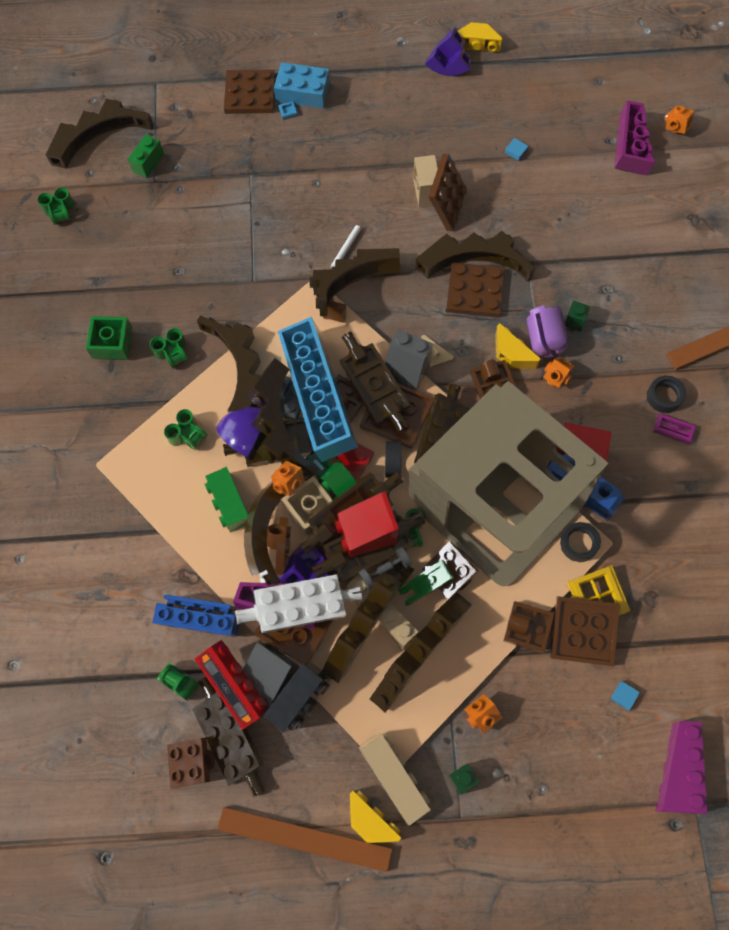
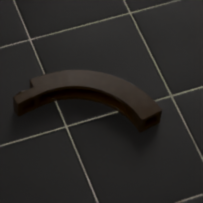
M270 482L259 493L250 508L245 524L244 549L251 575L259 574L261 583L278 585L280 581L277 574H275L266 544L267 528L273 511L286 495L278 493L273 487V482Z

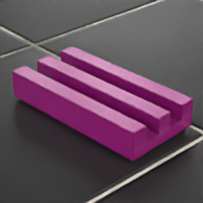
M659 413L653 432L690 445L696 426ZM661 421H664V422H667V423H670V424H673V425L671 426V425L662 423ZM679 427L690 430V432L679 429Z

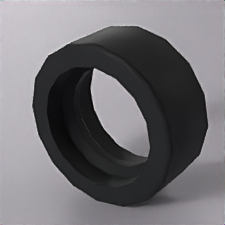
M667 375L656 378L647 391L649 405L660 413L674 412L681 406L686 397V389L679 379ZM659 386L672 388L677 395L676 401L673 403L661 401L656 396V388Z
M387 441L385 450V478H389L395 472L401 478V442Z
M577 522L568 526L560 541L561 549L565 556L576 562H585L593 558L600 549L601 544L600 535L595 527L584 522ZM581 531L589 535L592 540L591 549L586 553H577L569 546V537L572 533Z

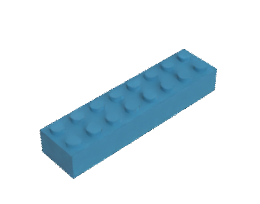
M309 317L279 330V338L314 452L323 462L357 448L358 445L320 331L313 318Z

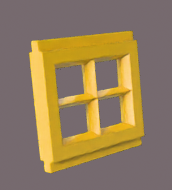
M612 565L567 582L573 598L592 601L598 599V601L603 602L602 597L612 594L614 602L620 604L619 616L630 611ZM604 576L609 590L599 594L594 579ZM590 581L596 595L585 599L580 585Z

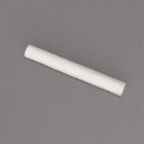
M356 225L335 259H343L361 231L360 226ZM335 259L331 264V268L335 267Z

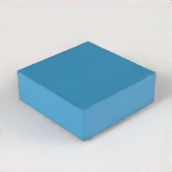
M293 101L278 105L283 120L298 116Z
M514 138L506 147L505 153L519 161L528 150V145Z
M620 681L610 700L630 711L640 692Z

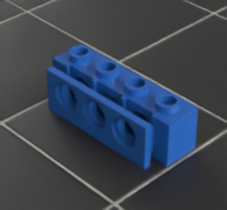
M566 453L564 455L560 454L573 466H575V461L573 458H571ZM554 461L547 468L560 481L568 474ZM601 477L585 506L608 521L625 497L622 496L621 490Z
M165 594L163 599L168 600L167 604L156 603L152 621L154 624L237 638L240 624H237L236 615H232V611H236L235 606ZM174 604L186 607L184 609L175 608ZM193 607L206 610L204 612L194 611ZM212 610L226 613L224 615L213 614Z

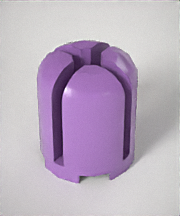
M545 305L536 307L530 311V315L526 318L532 351L541 358L556 357V354L564 353L569 347V338L563 311L560 306L555 305L556 308H545Z

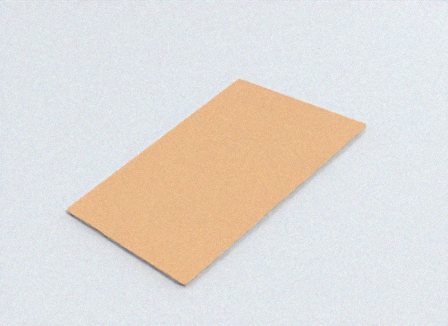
M308 282L253 329L255 338L249 349L255 350L259 354L261 361L255 374L261 376L274 358L288 367L278 331L312 317L320 331L335 378L340 374L350 380L340 364V359L349 354V349L342 340L344 334L349 336L348 332H352L358 344L362 346L373 343L384 362H386L390 344L347 305L344 323L324 319L323 316H320V310L316 309L317 297L314 295L313 288H310V282ZM337 296L333 297L335 302L344 304ZM228 350L97 462L96 466L225 604L235 606L233 600L239 583H261L260 575L252 576L248 568L244 549L245 526L229 532L227 527L223 528L219 520L222 514L220 510L216 511L211 500L215 498L212 493H208L205 487V483H207L205 476L227 466L247 513H249L256 497L272 482L271 475L282 464L276 461L272 464L267 463L247 467L244 455L237 453L225 456L223 444L226 443L219 436L216 427L219 421L228 414L227 410L233 400L237 385L236 362ZM289 371L286 376L290 377L291 381H293ZM424 376L417 390L434 398L438 393L447 396L427 376ZM364 404L350 424L356 442L372 450L374 456L359 480L369 472H372L379 482H384L388 479L385 478L386 442L391 440L360 428V423L367 411ZM182 409L190 410L197 422L196 426L200 427L208 435L197 445V450L191 449L184 442L179 446H172L164 435V429L168 424H178L176 415ZM301 410V412H300L298 418H302V417H303L302 410ZM428 416L413 448L401 445V478L403 483L390 491L389 497L394 504L391 507L392 511L395 510L397 515H400L403 519H405L408 510L417 509L418 507L409 497V469L415 464L414 460ZM190 418L185 419L183 423L188 422ZM173 433L171 437L177 436L178 433ZM336 457L328 459L332 465L339 462ZM522 477L517 478L503 492L504 496L526 516L543 500V494ZM326 491V493H327V494L330 496V498L332 499L334 496L331 494L330 491H329V492ZM281 500L273 511L268 526L279 524L280 517L288 518L287 526H291V537L287 538L290 539L289 554L286 555L290 557L299 544L314 533L311 532L306 536L286 510ZM491 506L496 512H498V513H499L504 519H506L510 524L515 525V524H514L513 522H511L505 515H503L497 508ZM579 512L509 586L496 584L468 559L478 572L472 577V581L457 593L469 601L472 606L428 657L386 713L369 698L379 686L393 662L407 647L402 650L378 624L375 625L347 674L339 683L331 679L329 689L324 695L320 694L316 700L360 746L378 733H381L383 736L387 735L394 745L391 749L395 755L399 753L404 762H406L516 647V645L503 642L513 602L517 601L550 611L556 605V596L564 597L570 590L567 582L584 576L613 545L612 541L595 527L601 539L600 549L595 556L585 562H576L567 558L562 552L560 545L561 536L567 527L577 522L588 523L595 527ZM426 520L425 524H422V527L419 529L423 547L416 546L407 549L406 553L412 563L410 566L415 570L402 588L409 584L410 580L423 573L422 568L449 542ZM476 521L467 529V534L498 562H504L513 553V551L509 550ZM576 531L569 537V546L577 553H586L592 547V540L586 533ZM268 547L269 557L275 570L277 550ZM396 555L372 567L366 572L368 573V575H371L372 573L377 571L378 567L382 566L383 564L389 561L390 563L393 562L394 560L398 559V556ZM380 574L371 579L373 584ZM357 576L344 583L339 582L340 589L347 590L346 586ZM439 588L409 606H406L405 601L415 595L414 590L412 589L403 595H400L398 592L391 601V604L419 633L428 624L435 612L448 600ZM356 601L344 603L346 616L334 619L309 663L315 664L321 670L323 669L338 637L348 627L356 609L360 606ZM256 620L244 622L253 633L259 626V622ZM278 650L279 652H281L282 654H284L285 656H287L289 659H291L292 661H294V662H295L296 664H298L299 666L302 665V663H300L299 661L293 659L292 657H290V656H288L287 654L283 653L282 651Z

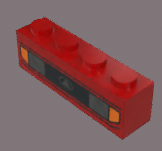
M223 640L218 641L194 659L242 730L267 712L269 707L266 701L260 696L253 682L249 680Z

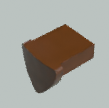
M333 298L328 304V314L323 316V318L344 323L346 320V304L335 302Z

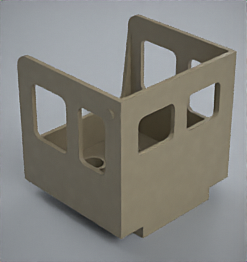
M507 381L501 388L495 384L409 469V497L418 505L417 509L422 512L424 519L447 540L452 541L489 578L500 586H509L583 509L609 463L511 382ZM556 445L574 459L575 466L556 451ZM550 460H553L568 473L561 481L547 469ZM519 477L524 478L543 494V500L527 516L503 494ZM491 506L497 508L503 515H505V516H506L511 522H513L515 525L510 524V523H509L506 519H504L498 512H496ZM475 521L509 550L513 551L504 562H498L467 534V529Z

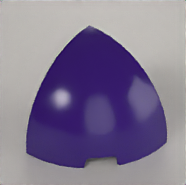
M455 28L439 42L425 62L428 68L442 75H459L468 71L471 66L470 55L464 51L466 44Z
M245 407L242 410L231 411L219 421L216 427L222 440L246 457H248L260 433L251 424L261 410L256 407Z
M299 545L289 557L288 567H284L283 575L279 576V580L284 584L316 579L311 567L327 560L320 545L310 551L309 554H306ZM332 570L321 577L332 576L335 573Z

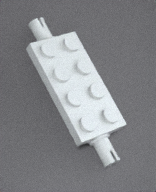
M337 575L254 590L256 605H254V608L236 610L237 624L256 620L260 624L261 633H267L342 618L346 616L345 602L362 600V594L359 593L361 589L357 587L341 590Z

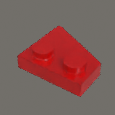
M357 443V448L335 456L356 482L374 456L372 450Z

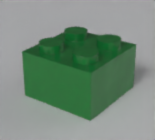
M91 316L86 350L92 359L128 360L133 329L128 318Z

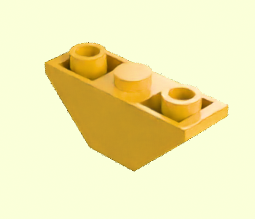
M471 22L458 30L466 44L464 49L500 52L502 37L488 24Z
M501 324L497 325L495 334L496 358L500 361L506 360L509 369H536L541 359L539 355L530 350L523 340L516 338L509 328Z
M360 790L357 793L352 791L350 793L351 827L367 843L399 842L401 837L398 834L401 830L392 822L388 825L382 819L385 815L376 806L372 809L366 803L369 799Z

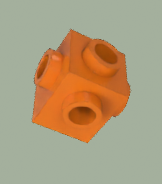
M675 106L666 115V130L685 134L692 127L695 111L686 109L683 106Z
M559 356L553 362L550 361L544 369L546 374L543 378L553 387L559 388L563 384L567 385L572 378L570 373L575 365Z
M285 461L271 475L274 489L278 493H283L289 497L305 482L302 468L288 461Z
M484 694L464 709L468 715L466 720L474 730L478 728L483 734L503 718L496 705Z

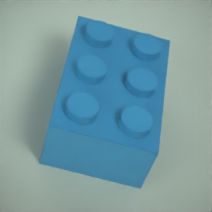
M281 62L274 86L276 102L287 103L293 101L295 105L324 109L330 85L329 69Z

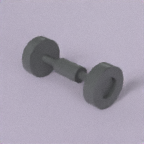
M402 547L396 550L398 559L391 563L389 561L383 564L371 575H368L365 569L358 572L368 590L373 586L372 578L379 574L381 575L383 572L390 571L397 563L401 562L405 568L412 565Z

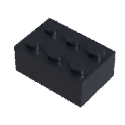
M303 663L264 714V717L283 733L290 730L293 731L295 728L298 729L305 721L303 716L306 712H311L317 705L316 699L320 694L324 695L329 689L331 678L321 672L322 670L315 664Z

